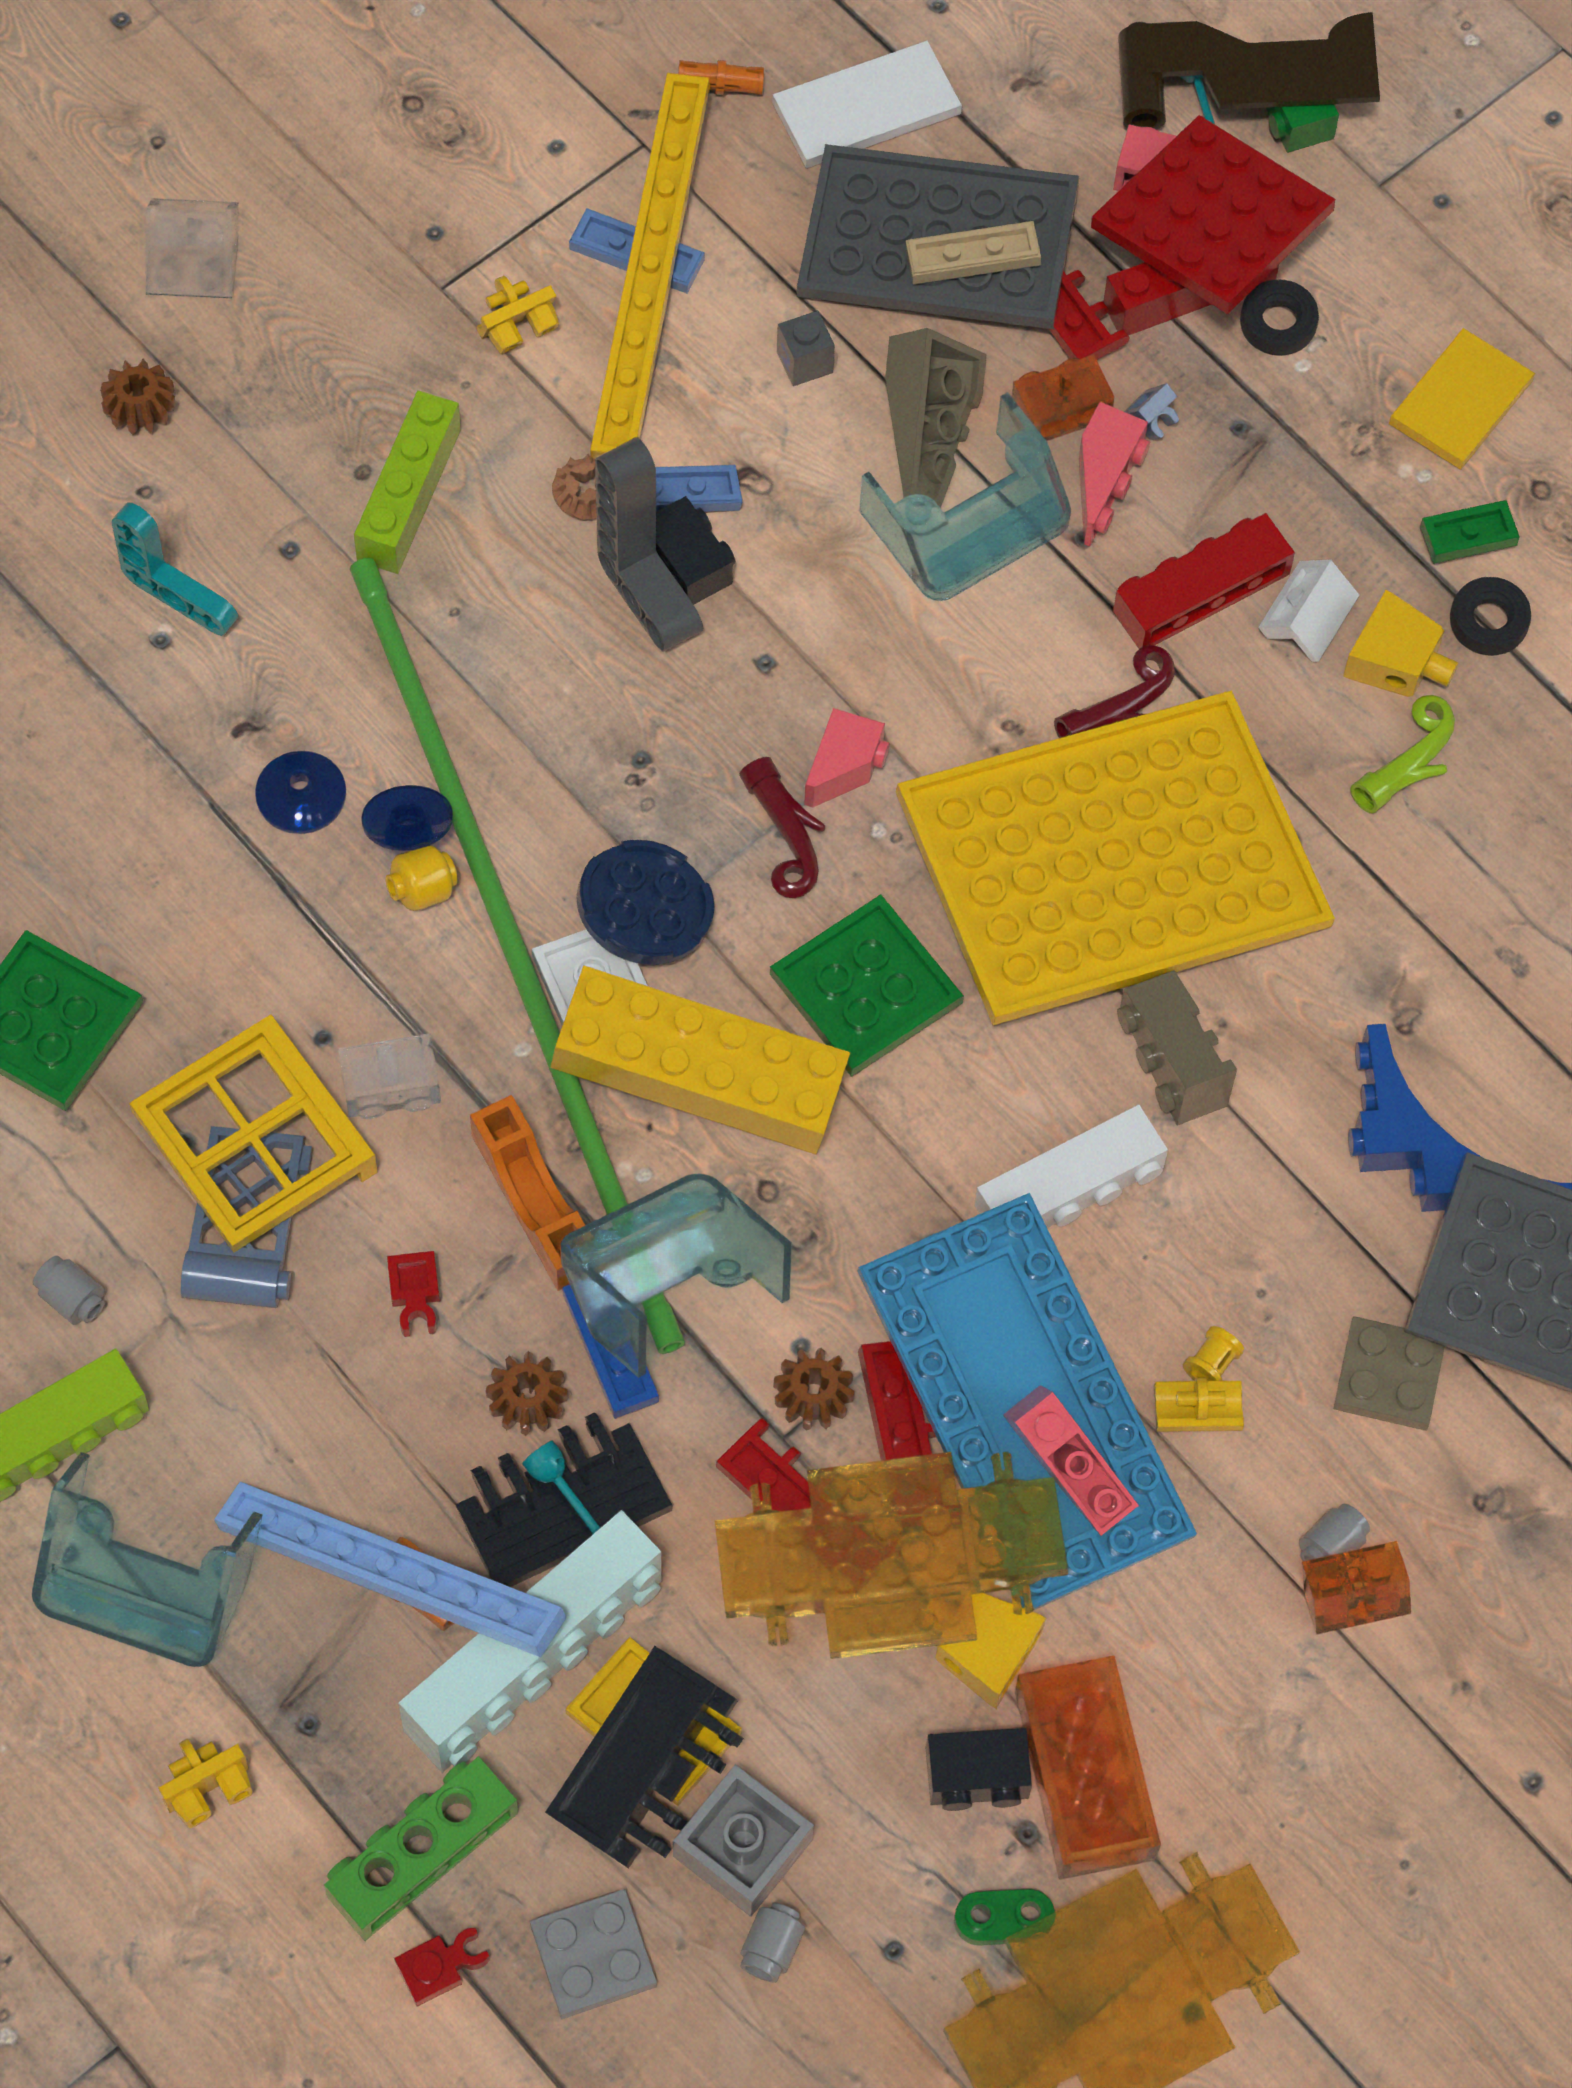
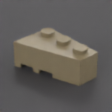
M1175 970L1125 988L1120 1008L1117 1009V1015L1126 1034L1132 1033L1138 1044L1136 1054L1141 1068L1146 1074L1151 1072L1157 1084L1155 1093L1161 1109L1164 1113L1170 1112L1178 1126L1227 1107L1237 1068L1231 1059L1222 1062L1212 1047L1218 1044L1217 1036L1212 1029L1206 1032L1203 1031L1196 1016L1200 1014L1199 1008Z

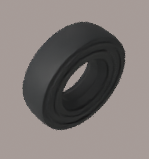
M1281 279L1269 280L1257 285L1246 296L1240 314L1241 329L1248 342L1256 349L1271 355H1289L1305 348L1314 337L1319 321L1318 306L1311 293L1295 282ZM1274 305L1288 307L1295 314L1296 322L1292 327L1284 330L1271 328L1263 319L1264 311Z
M1498 577L1477 578L1464 585L1456 594L1450 611L1451 628L1458 641L1475 653L1489 656L1505 654L1515 649L1528 632L1531 623L1530 603L1523 591L1508 580ZM1483 603H1494L1505 610L1508 621L1499 629H1486L1476 622L1474 610Z

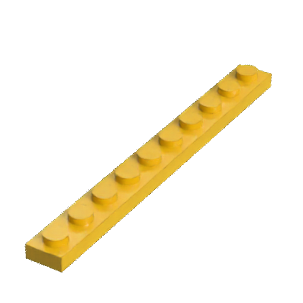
M667 73L590 449L593 459L634 437L640 439L710 90V82L707 77Z

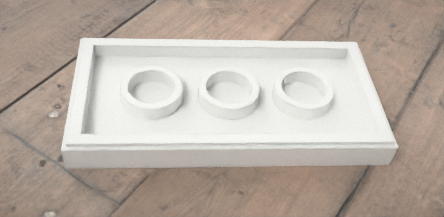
M928 41L775 93L772 97V103L806 169L822 163L825 144L863 149L960 115L962 105Z

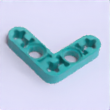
M130 502L125 503L111 522L120 567L124 575L140 589L210 632L220 636L225 635L238 619V613L235 608L214 591L166 563L163 557L156 521L140 506Z

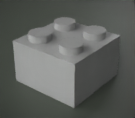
M735 1764L673 1840V1857L752 1917L812 1842L814 1824Z

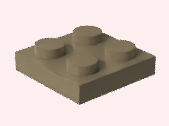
M1353 1316L1333 1409L1427 1431L1445 1347L1404 1332L1405 1328Z

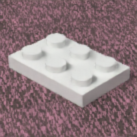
M587 930L532 948V958L561 1025L564 1023L583 965L647 986L638 963L625 960L610 953L597 943Z

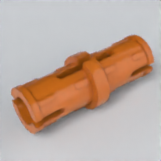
M679 60L678 74L709 78L710 90H715V94L724 95V91L762 95L764 67L727 65L725 60H718L717 64Z

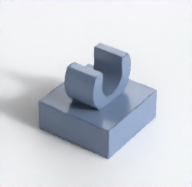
M1167 383L1145 390L1124 411L1148 422L1146 436L1151 440L1164 436L1163 431L1157 424L1158 417L1162 418L1167 426L1176 424L1179 421L1176 411L1168 407L1177 395Z

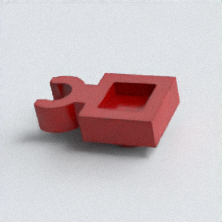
M434 1251L387 1256L392 1307L406 1305L401 1311L399 1319L403 1336H410L409 1324L417 1317L427 1321L429 1334H435L437 1327L436 1316L433 1309L426 1304L440 1302Z
M467 1928L461 1931L456 1936L454 1944L447 1948L439 1935L394 1958L397 1968L417 2007L462 1985L458 1970L462 1968L477 1970L484 1967L490 1961L487 1950L476 1956H470L464 1951L467 1943L478 1938L476 1928Z

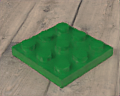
M881 894L770 966L771 977L826 1045L850 1052L845 1069L851 1077L963 1003L964 995Z
M25 930L0 964V1074L66 1111L143 1004L142 994Z

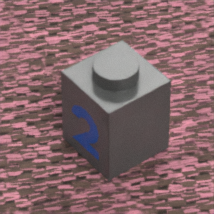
M818 310L778 324L777 354L792 386L833 373L835 345Z

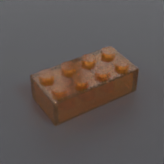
M1115 1656L1018 1674L1014 1692L1022 1726L1027 1729L1030 1760L1059 1880L1155 1861L1161 1847V1842Z

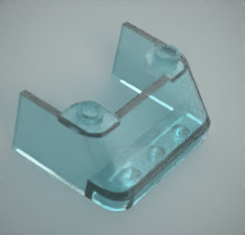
M1008 392L1000 396L996 434L1006 445L1005 459L1014 473L950 510L943 512L933 499L921 494L907 496L894 504L870 472L862 475L859 512L919 590L929 599L945 601L955 597L1061 535L1069 526L1071 505L1050 447Z
M691 1174L566 1235L561 1242V1264L592 1337L639 1378L646 1374L647 1316L635 1305L698 1273L710 1283L723 1288L734 1287L753 1278L777 1300L784 1303L790 1299L792 1242L716 1178L706 1174Z
M80 1452L51 1491L32 1588V1599L35 1606L40 1612L50 1618L184 1665L201 1667L208 1664L221 1646L248 1581L263 1515L253 1512L230 1546L221 1545L213 1547L203 1558L200 1570L112 1540L114 1518L111 1511L103 1503L82 1495L90 1455Z

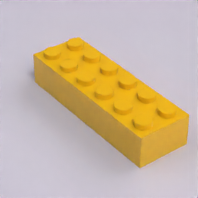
M583 965L554 1049L551 1068L817 1155L850 1052Z

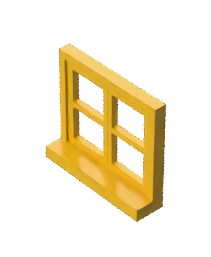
M272 1014L129 1103L132 1113L233 1253L353 1176L357 1175L360 1181L364 1182L378 1173L375 1154ZM260 1053L292 1097L248 1124L217 1080ZM208 1086L239 1130L196 1157L165 1112ZM303 1112L335 1157L294 1183H291L260 1139ZM251 1145L283 1190L239 1217L208 1172Z

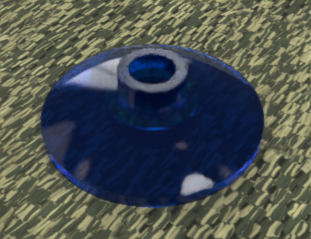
M293 751L275 758L262 770L255 788L256 803L265 820L275 828L293 834L312 833L325 828L338 817L346 800V784L340 769L327 757L311 751ZM303 781L308 783L303 789L292 787V784Z
M417 785L397 786L380 792L365 805L361 817L362 827L366 836L381 847L398 851L416 850L436 843L447 834L453 822V811L447 798L436 790Z

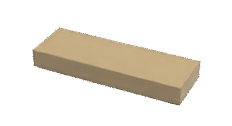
M1034 221L906 240V253L913 284L1041 265V254Z

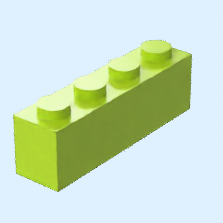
M417 390L354 533L357 561L363 558H373L378 568L399 574L460 434L458 402Z
M117 1348L0 1413V1502L11 1496L19 1484L32 1477L40 1479L49 1475L58 1467V1462L74 1453L81 1455L91 1451L101 1442L102 1437L116 1429L123 1431L133 1427L143 1418V1414L149 1411L144 1392Z

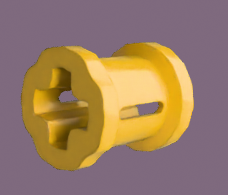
M1211 1326L1206 1332V1341L1196 1355L1189 1356L1183 1363L1185 1372L1194 1381L1195 1378H1206L1207 1381H1222L1221 1375L1232 1360L1239 1359L1243 1354L1244 1347L1234 1335L1223 1328Z

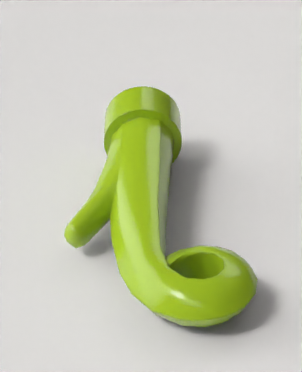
M1424 695L1414 702L1412 706L1414 720L1419 726L1430 731V733L1374 773L1367 772L1351 786L1352 797L1360 808L1373 814L1391 800V796L1401 789L1420 780L1447 773V766L1444 764L1427 765L1446 745L1454 731V714L1446 700L1435 695ZM1425 710L1433 711L1439 719L1430 718Z

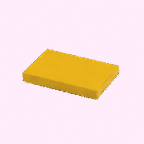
M1463 328L1390 417L1389 425L1461 470L1533 382L1535 373Z
M629 1637L565 1709L566 1714L595 1737L648 1657L649 1652ZM710 1707L705 1712L738 1735L742 1733V1728L730 1718L724 1717ZM705 1727L702 1728L694 1741L695 1744L704 1750L711 1751L719 1757L730 1747L721 1741L718 1735ZM682 1749L678 1755L693 1764L695 1768L672 1801L677 1806L681 1804L711 1769Z

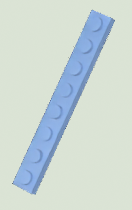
M239 1482L214 1519L221 1531L538 1657H542L566 1619L564 1611L560 1606L243 1482Z

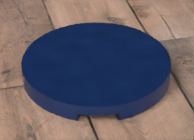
M627 840L621 841L619 846L607 849L596 857L593 856L585 867L579 881L576 899L582 923L594 940L603 948L631 962L658 965L680 960L692 953L702 943L714 915L712 890L709 883H705L700 874L686 861L688 857L676 849L654 841Z

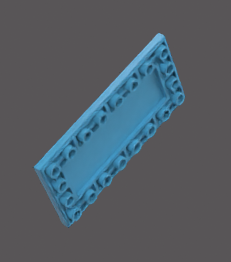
M1030 1193L858 1267L857 1272L1017 1606L1034 1611L1186 1542L1197 1535ZM1040 1385L1056 1395L1139 1505L1102 1536L1098 1534L1034 1457L1003 1416L1004 1413Z

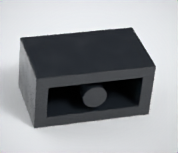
M687 496L656 511V552L694 605L732 584L733 565L736 561L729 545L723 540L719 542L711 532L712 525L704 510L700 507L695 509Z
M1026 1728L928 1734L925 1749L930 1805H942V1808L947 1811H960L971 1808L974 1802L991 1801L994 1807L1006 1808L1021 1804V1799H1029L1032 1780Z

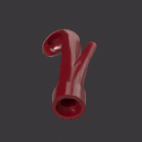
M1147 645L1141 647L1135 652L1133 666L1136 672L1146 681L1081 710L1072 709L1055 718L1054 727L1058 737L1062 738L1144 715L1143 713L1135 712L1144 708L1163 694L1173 680L1175 669L1171 655L1159 646ZM1146 661H1155L1160 670L1151 669L1146 664Z
M762 757L747 764L740 771L739 776L749 794L756 796L796 860L784 861L774 868L771 874L773 888L784 897H802L810 892L817 882L818 876L817 857L804 825L817 832H823L825 824L807 812L787 791L780 780L781 775L771 757ZM792 872L802 875L800 880L793 883L786 881L784 876Z

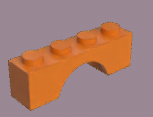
M510 1095L470 1114L472 1138L557 1291L561 1290L564 1286L600 1271L599 1249L578 1211H574L566 1203L557 1189L542 1159L534 1133L514 1097Z

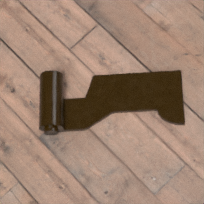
M1373 12L1353 15L1339 21L1330 30L1328 39L1249 43L1198 21L1134 22L1124 28L1118 35L1123 123L1127 129L1130 124L1138 127H1152L1158 130L1165 124L1164 77L1202 75L1219 110L1380 102Z

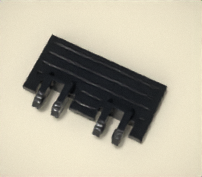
M592 1413L585 1416L586 1428L600 1451L599 1454L586 1459L579 1445L575 1432L569 1425L558 1429L561 1442L576 1471L570 1473L565 1463L562 1477L599 1527L605 1525L621 1510L638 1527L672 1511V1503L630 1423L611 1431V1435L619 1449L616 1452L598 1415ZM509 1453L498 1457V1465L514 1494L499 1500L491 1485L488 1473L482 1466H478L470 1471L489 1512L483 1514L475 1496L457 1503L456 1508L490 1579L512 1587L557 1566L590 1538L592 1532L554 1482H539L526 1471L524 1472L525 1477L532 1489V1492L529 1493Z
M654 1646L545 1813L628 1869L640 1850L623 1839L626 1833L666 1858L671 1851L668 1843L656 1835H650L638 1826L649 1810L661 1817L663 1822L674 1830L681 1831L688 1822L650 1796L656 1791L672 1802L695 1766L678 1755L681 1749L719 1774L722 1773L726 1766L722 1758L711 1751L704 1750L695 1744L694 1741L702 1728L705 1727L718 1735V1738L727 1745L738 1748L744 1738L705 1713L710 1707L727 1718L738 1700Z

